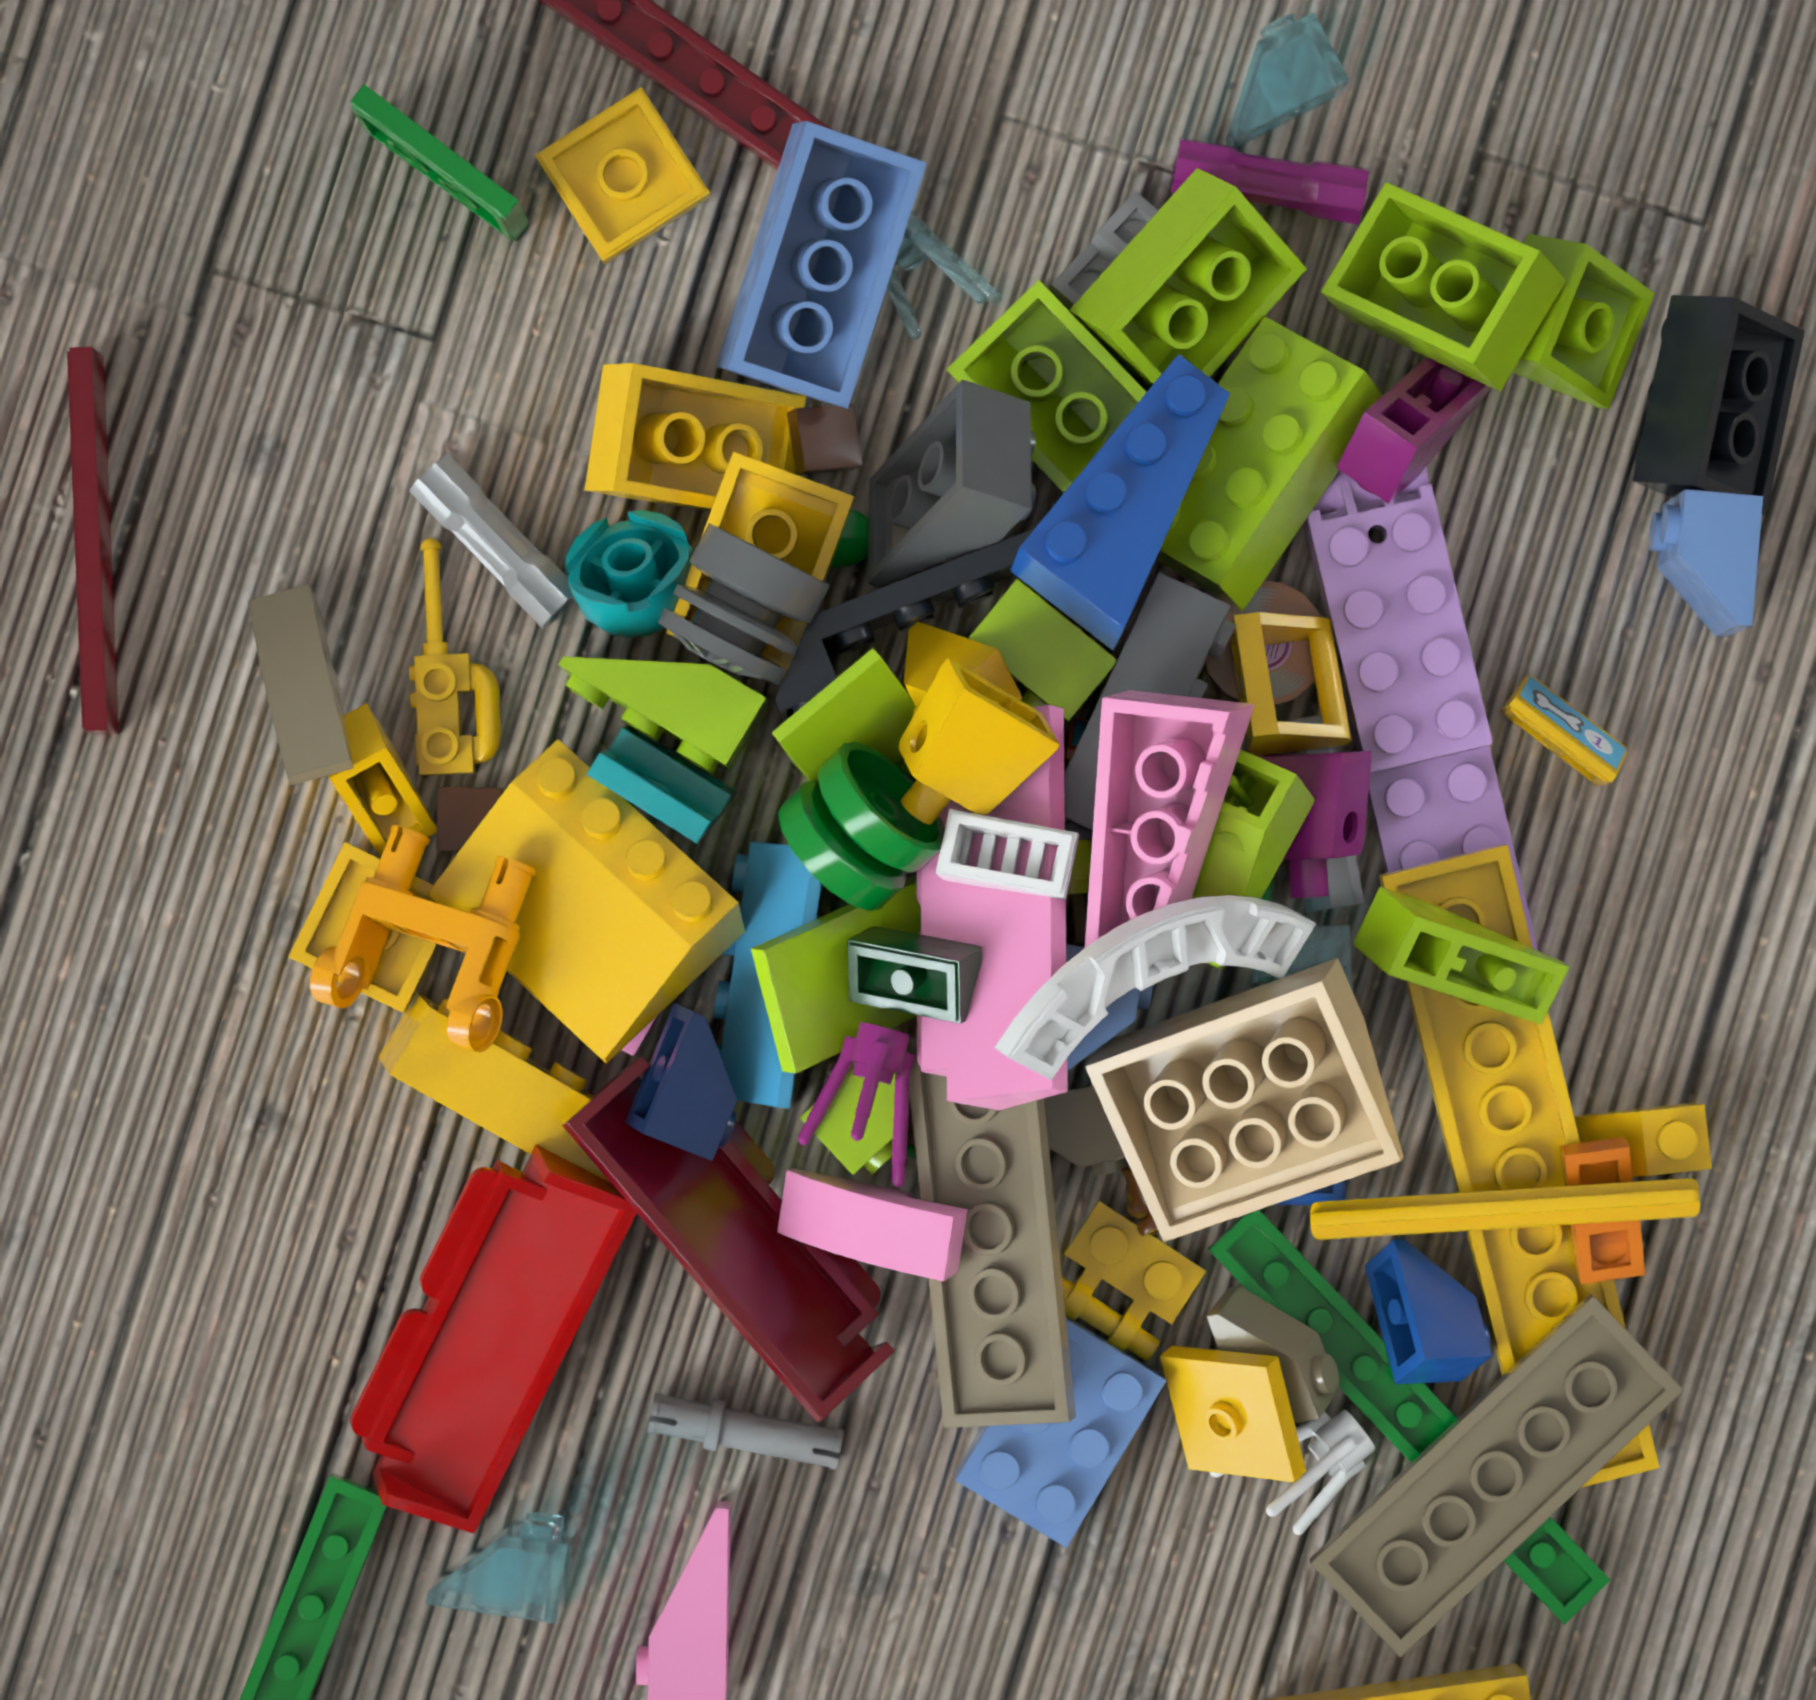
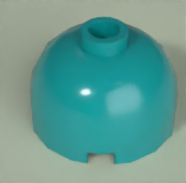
M644 510L628 511L629 521L618 522L611 526L608 524L607 517L593 523L575 538L566 554L565 568L568 574V585L575 601L588 621L610 635L634 638L649 636L665 629L666 627L659 624L658 621L665 608L675 610L680 597L673 594L678 584L685 585L692 564L690 559L693 551L681 525L662 513Z

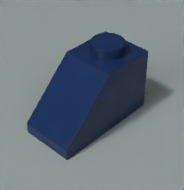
M674 1003L649 1062L650 1067L644 1074L624 1123L647 1136L713 1161L717 1149L722 1148L728 1142L734 1130L736 1115L733 1110L737 1103V1098L706 1017Z

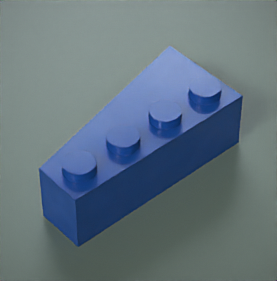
M1179 354L1019 547L1011 568L1013 574L1113 651L1123 633L1230 395L1228 391Z

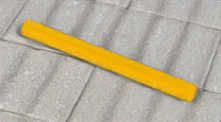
M1682 1178L1317 1201L1311 1205L1310 1225L1315 1239L1327 1240L1686 1218L1699 1215L1701 1206L1697 1180Z

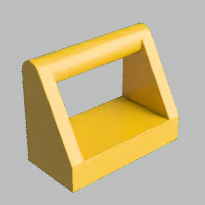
M1265 612L1234 615L1232 623L1236 624L1230 638L1239 702L1255 704L1245 733L1248 753L1255 756L1336 747L1351 742L1331 620L1324 617ZM1309 640L1322 724L1277 721L1265 645Z

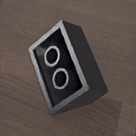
M1671 295L1667 318L1661 329L1662 342L1654 380L1648 391L1649 404L1641 442L1636 449V466L1632 481L1670 497L1676 496L1685 489L1763 496L1762 515L1766 516L1805 331L1735 297Z

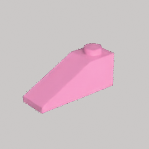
M718 1501L651 1631L649 1646H637L636 1684L648 1685V1700H727L731 1501Z

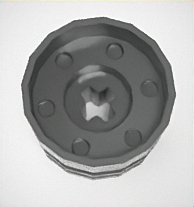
M709 523L690 559V562L699 571L712 580L707 592L678 584L673 594L698 607L693 619L665 608L658 623L669 629L685 645V648L738 676L766 679L779 685L786 669L763 657L762 653L768 643L794 656L798 646L776 628L781 616L799 622L811 623L830 585Z

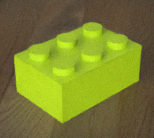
M1196 168L1072 306L1069 312L1147 392L1178 354L1210 378L1307 268L1237 187Z
M1385 182L1322 288L1321 293L1349 321L1501 392L1561 291L1566 279L1540 250Z

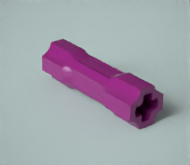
M1180 137L1171 194H1174L1194 170L1199 168L1237 187L1248 201L1299 209L1311 217L1359 225L1367 192L1369 170L1367 168L1325 161H1315L1306 164L1245 154L1228 145Z

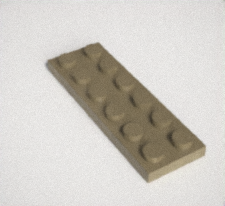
M911 1036L906 1052L916 1055L910 1074L909 1091L920 1200L968 1209L958 1273L945 1281L929 1278L944 1428L1070 1422L1076 1418L1044 1098L1003 1110L947 1101V1077L921 1072V1067L917 1061V1036Z
M1590 1293L1309 1559L1310 1563L1401 1658L1684 1390Z

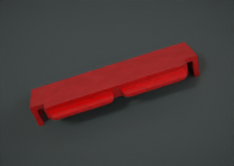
M535 1145L522 1172L497 1159L493 1168L481 1167L470 1174L420 1275V1286L428 1298L422 1310L412 1308L400 1315L350 1416L352 1430L355 1434L362 1437L365 1449L380 1454L372 1471V1476L382 1505L475 1534L637 1214L612 1183L538 1145Z

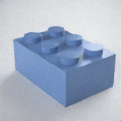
M1066 1317L1076 1418L1070 1422L982 1426L954 1474L955 1481L1067 1548L1167 1380L1160 1372L1127 1352L1119 1350L1102 1337Z

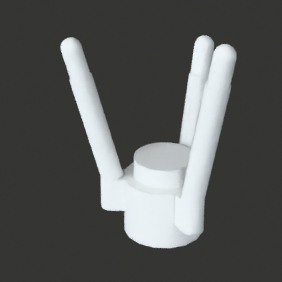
M1345 1409L1332 1419L1324 1411L1320 1419L1311 1420L1296 1427L1299 1442L1312 1436L1317 1438L1308 1447L1318 1462L1270 1503L1266 1508V1513L1271 1517H1275L1327 1472L1333 1476L1294 1524L1293 1532L1297 1535L1303 1534L1345 1484L1366 1467L1363 1460L1376 1450V1447L1363 1428ZM1210 1472L1211 1476L1215 1478L1224 1475L1223 1473Z

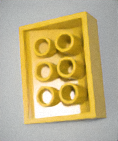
M557 739L509 784L427 894L435 903L470 913L472 908L479 909L496 865L495 860L497 856L506 857L508 862L510 859L519 861L537 870L535 876L531 879L515 924L520 926L519 933H521L507 971L607 1064L745 933L739 902L623 797L586 775L590 767Z

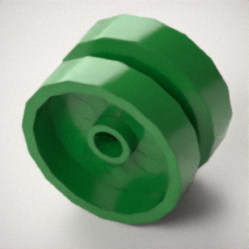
M858 742L843 743L822 764L817 774L818 780L804 782L783 802L778 812L781 831L789 846L807 870L829 891L850 905L872 911L881 909L904 887L907 879L906 872L921 871L940 853L945 828L940 816L931 825H928L915 818L904 808L901 799L915 781L896 763L874 748Z

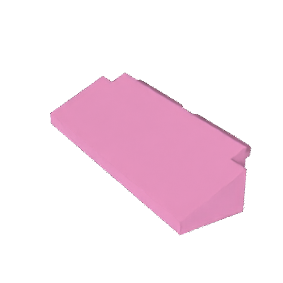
M1052 705L1032 707L1044 715L1060 747L989 814L984 815L1065 830L1064 708ZM951 800L939 816L945 828L949 809L968 813L974 812ZM973 833L967 861L968 866L977 867L983 835ZM997 837L990 870L1001 871L1008 838ZM1021 840L1014 874L1025 876L1032 842ZM1045 844L1038 879L1051 880L1057 845ZM939 853L921 871H917V900L921 905V931L919 934L981 946L982 961L965 1022L959 1024L917 1015V1061L921 1067V1072L947 1077V1101L994 1110H1003L1068 1092L1067 1059L1053 1079L1050 1080L1006 1057L994 1048L1013 1019L1032 996L1066 964V900L943 880L936 874Z

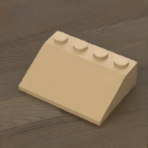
M1338 958L1109 1040L1098 1049L1085 1066L1163 1242L1392 1165L1403 1159V1153L1364 1016Z

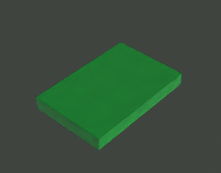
M365 84L361 86L350 103L352 110L366 133L510 241H518L530 225L518 199Z

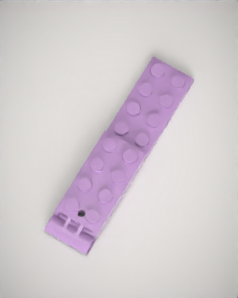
M1425 467L1421 474L1389 504L1375 494L1362 489L1356 481L1339 470L1303 525L1325 618H1329L1332 624L1343 694L1356 750L1371 751L1372 762L1368 800L1385 872L1389 873L1501 844L1508 845L1532 947L1538 951L1489 746L1493 744L1433 488L1432 484H1429L1427 468ZM1369 529H1377L1381 532L1383 536L1381 543L1376 544L1369 539Z

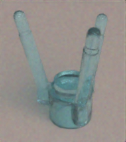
M912 210L894 266L900 264L905 271H908L929 257L976 303L982 304L987 299L994 305L999 304L1002 300L1001 295L932 232L924 220H921ZM893 267L887 288L910 338L917 340L921 337V330Z

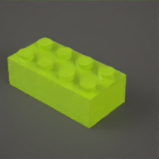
M1265 316L1218 383L1230 393L1229 398L1156 557V561L1241 611H1244L1339 472V469L1336 467L1364 412L1383 396L1363 369Z

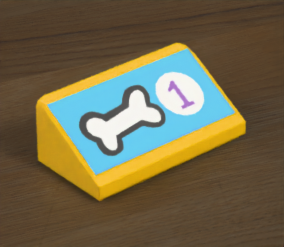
M1528 675L1524 677L1501 707L1503 711L1501 714L1594 785L1603 786L1612 783L1618 775L1627 755L1626 747L1534 676Z

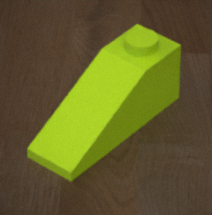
M1381 886L1352 943L1389 976L1541 1025L1570 968L1560 960L1432 903Z

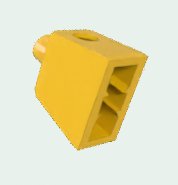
M947 658L899 742L898 749L911 775L917 779L902 797L901 803L911 815L928 825L935 821L951 800L975 814H989L1060 747V744L1041 712Z

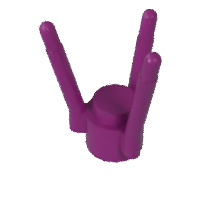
M860 1022L856 1038L845 1036L840 1057L798 1135V1142L801 1145H806L810 1142L853 1062L855 1067L852 1075L863 1078L864 1082L855 1112L851 1137L855 1141L861 1140L864 1137L868 1118H870L878 1084L891 1085L893 1074H895L892 1184L895 1187H902L905 1182V1162L907 1156L910 1074L916 1056L906 1052L910 1035L882 1026Z

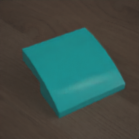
M629 725L621 728L608 750L598 754L586 774L696 844L711 830L738 792L663 744L650 739Z

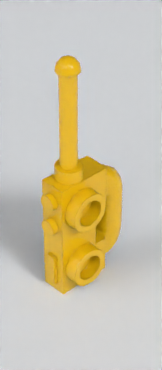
M429 537L420 546V551H423L427 643L422 644L423 656H414L415 665H409L410 681H415L416 692L410 693L411 709H417L418 734H415L416 766L419 767V775L476 774V764L490 760L500 747L502 736L500 689L498 680L492 670L483 664L471 663L470 654H448V643L443 642L439 561V550H442V546L439 540ZM474 691L476 736L462 735L460 693H471Z

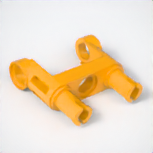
M392 825L390 836L374 877H367L365 882H361L337 947L331 946L325 949L313 966L310 977L312 996L318 1002L337 1008H346L352 1005L358 998L362 988L368 990L391 930L455 949L466 954L445 1009L450 1010L447 1021V1034L453 1045L474 1052H483L493 1044L500 1031L503 1009L501 1001L497 996L521 936V933H519L520 926L515 924L531 879L535 876L537 870L519 861L510 859L508 862L506 857L497 856L495 860L496 865L479 909L472 908L470 913L418 898L409 890L425 848L429 845L431 839L405 827L403 829L398 825ZM342 974L341 981L337 986L338 977Z

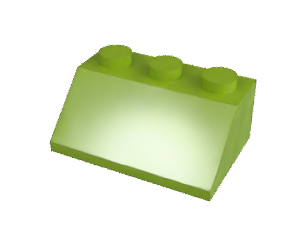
M1040 280L1031 286L946 369L958 383L963 379L1030 402L1031 431L1035 434V447L1031 459L1063 493L1147 393Z

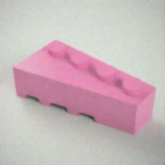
M1127 690L1102 698L1085 948L1114 928L1146 912L1172 903L1192 899L1255 704Z

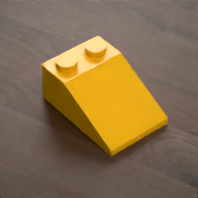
M636 363L603 364L584 491L711 511L732 452L795 474V462L787 412L795 408H805L806 396Z
M732 452L703 534L708 524L711 523L811 576L826 582L855 497L742 454ZM691 564L685 585L707 592L712 580ZM680 598L674 611L693 619L698 607ZM781 616L776 628L799 646L808 623ZM667 629L666 634L676 637L669 629ZM768 643L762 653L763 657L786 669L783 676L785 678L794 656Z

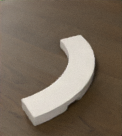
M1233 895L1200 897L1172 903L1146 912L1114 928L1089 944L1064 964L1032 996L1013 1019L994 1048L1015 1062L1052 1080L1081 1040L1108 1015L1105 1008L1136 987L1142 991L1166 978L1189 970L1188 966L1209 962H1216L1220 966L1248 967L1267 972L1277 978H1283L1316 923L1281 904L1254 897Z

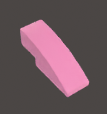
M789 1168L786 1170L777 1233L858 1261L945 1281L958 1273L968 1209L912 1198L913 1193Z

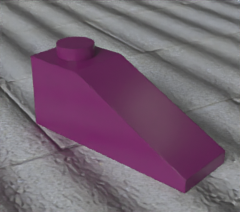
M1426 357L1364 412L1336 468L1356 481L1362 489L1375 494L1389 504L1421 474L1424 468L1489 392L1491 387Z

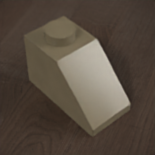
M1093 1084L1068 1089V1092L1044 1098L1048 1144L1051 1150L1079 1168L1091 1165L1094 1176L1120 1172L1123 1168H1130Z
M1240 1286L1228 1288L1206 1316L1218 1349L1221 1351L1278 1356L1294 1422L1300 1423L1320 1419L1340 1388L1336 1362L1331 1355L1326 1354L1319 1333Z

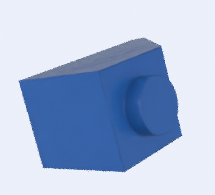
M1393 1239L1364 1266L1395 1384L1462 1381L1492 1357L1489 1347V1330L1485 1322L1482 1321L1476 1296L1405 1239Z

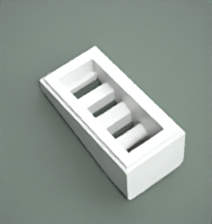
M949 809L936 874L946 881L1066 900L1079 834ZM973 833L983 835L977 867L967 865ZM997 837L1008 838L1001 871L990 870ZM1021 840L1032 842L1025 876L1014 874ZM1045 844L1058 846L1050 881L1038 879Z

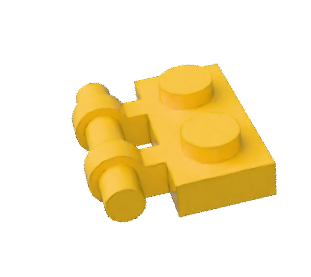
M1098 1200L1064 1251V1255L1084 1267L1075 1283L1062 1276L1066 1317L1072 1321H1075L1078 1317L1108 1336L1106 1341L1123 1352L1128 1349L1148 1362L1161 1340L1141 1328L1146 1316L1151 1311L1172 1325L1206 1273V1270L1150 1233L1141 1236L1137 1229L1138 1225ZM1101 1280L1106 1281L1132 1299L1122 1315L1092 1296Z

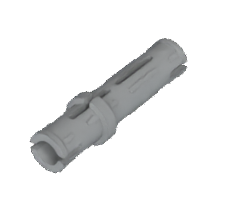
M655 1392L647 1433H658L704 1442L703 1449L716 1451V1447L719 1445L829 1467L831 1470L837 1469L838 1454L841 1451L844 1429L837 1428L836 1430L726 1408L724 1400L714 1398L712 1404L661 1395L662 1393Z

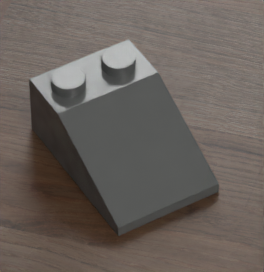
M962 379L869 479V585L880 588L997 543L1019 521H1023L1029 516L1036 498V488L1031 483V456L1035 447V434L1031 431L1030 402Z

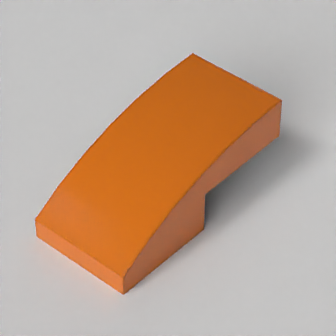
M1625 1137L1561 1145L1565 1186L1633 1182L1630 1146ZM1640 1220L1570 1225L1578 1278L1581 1284L1645 1275Z

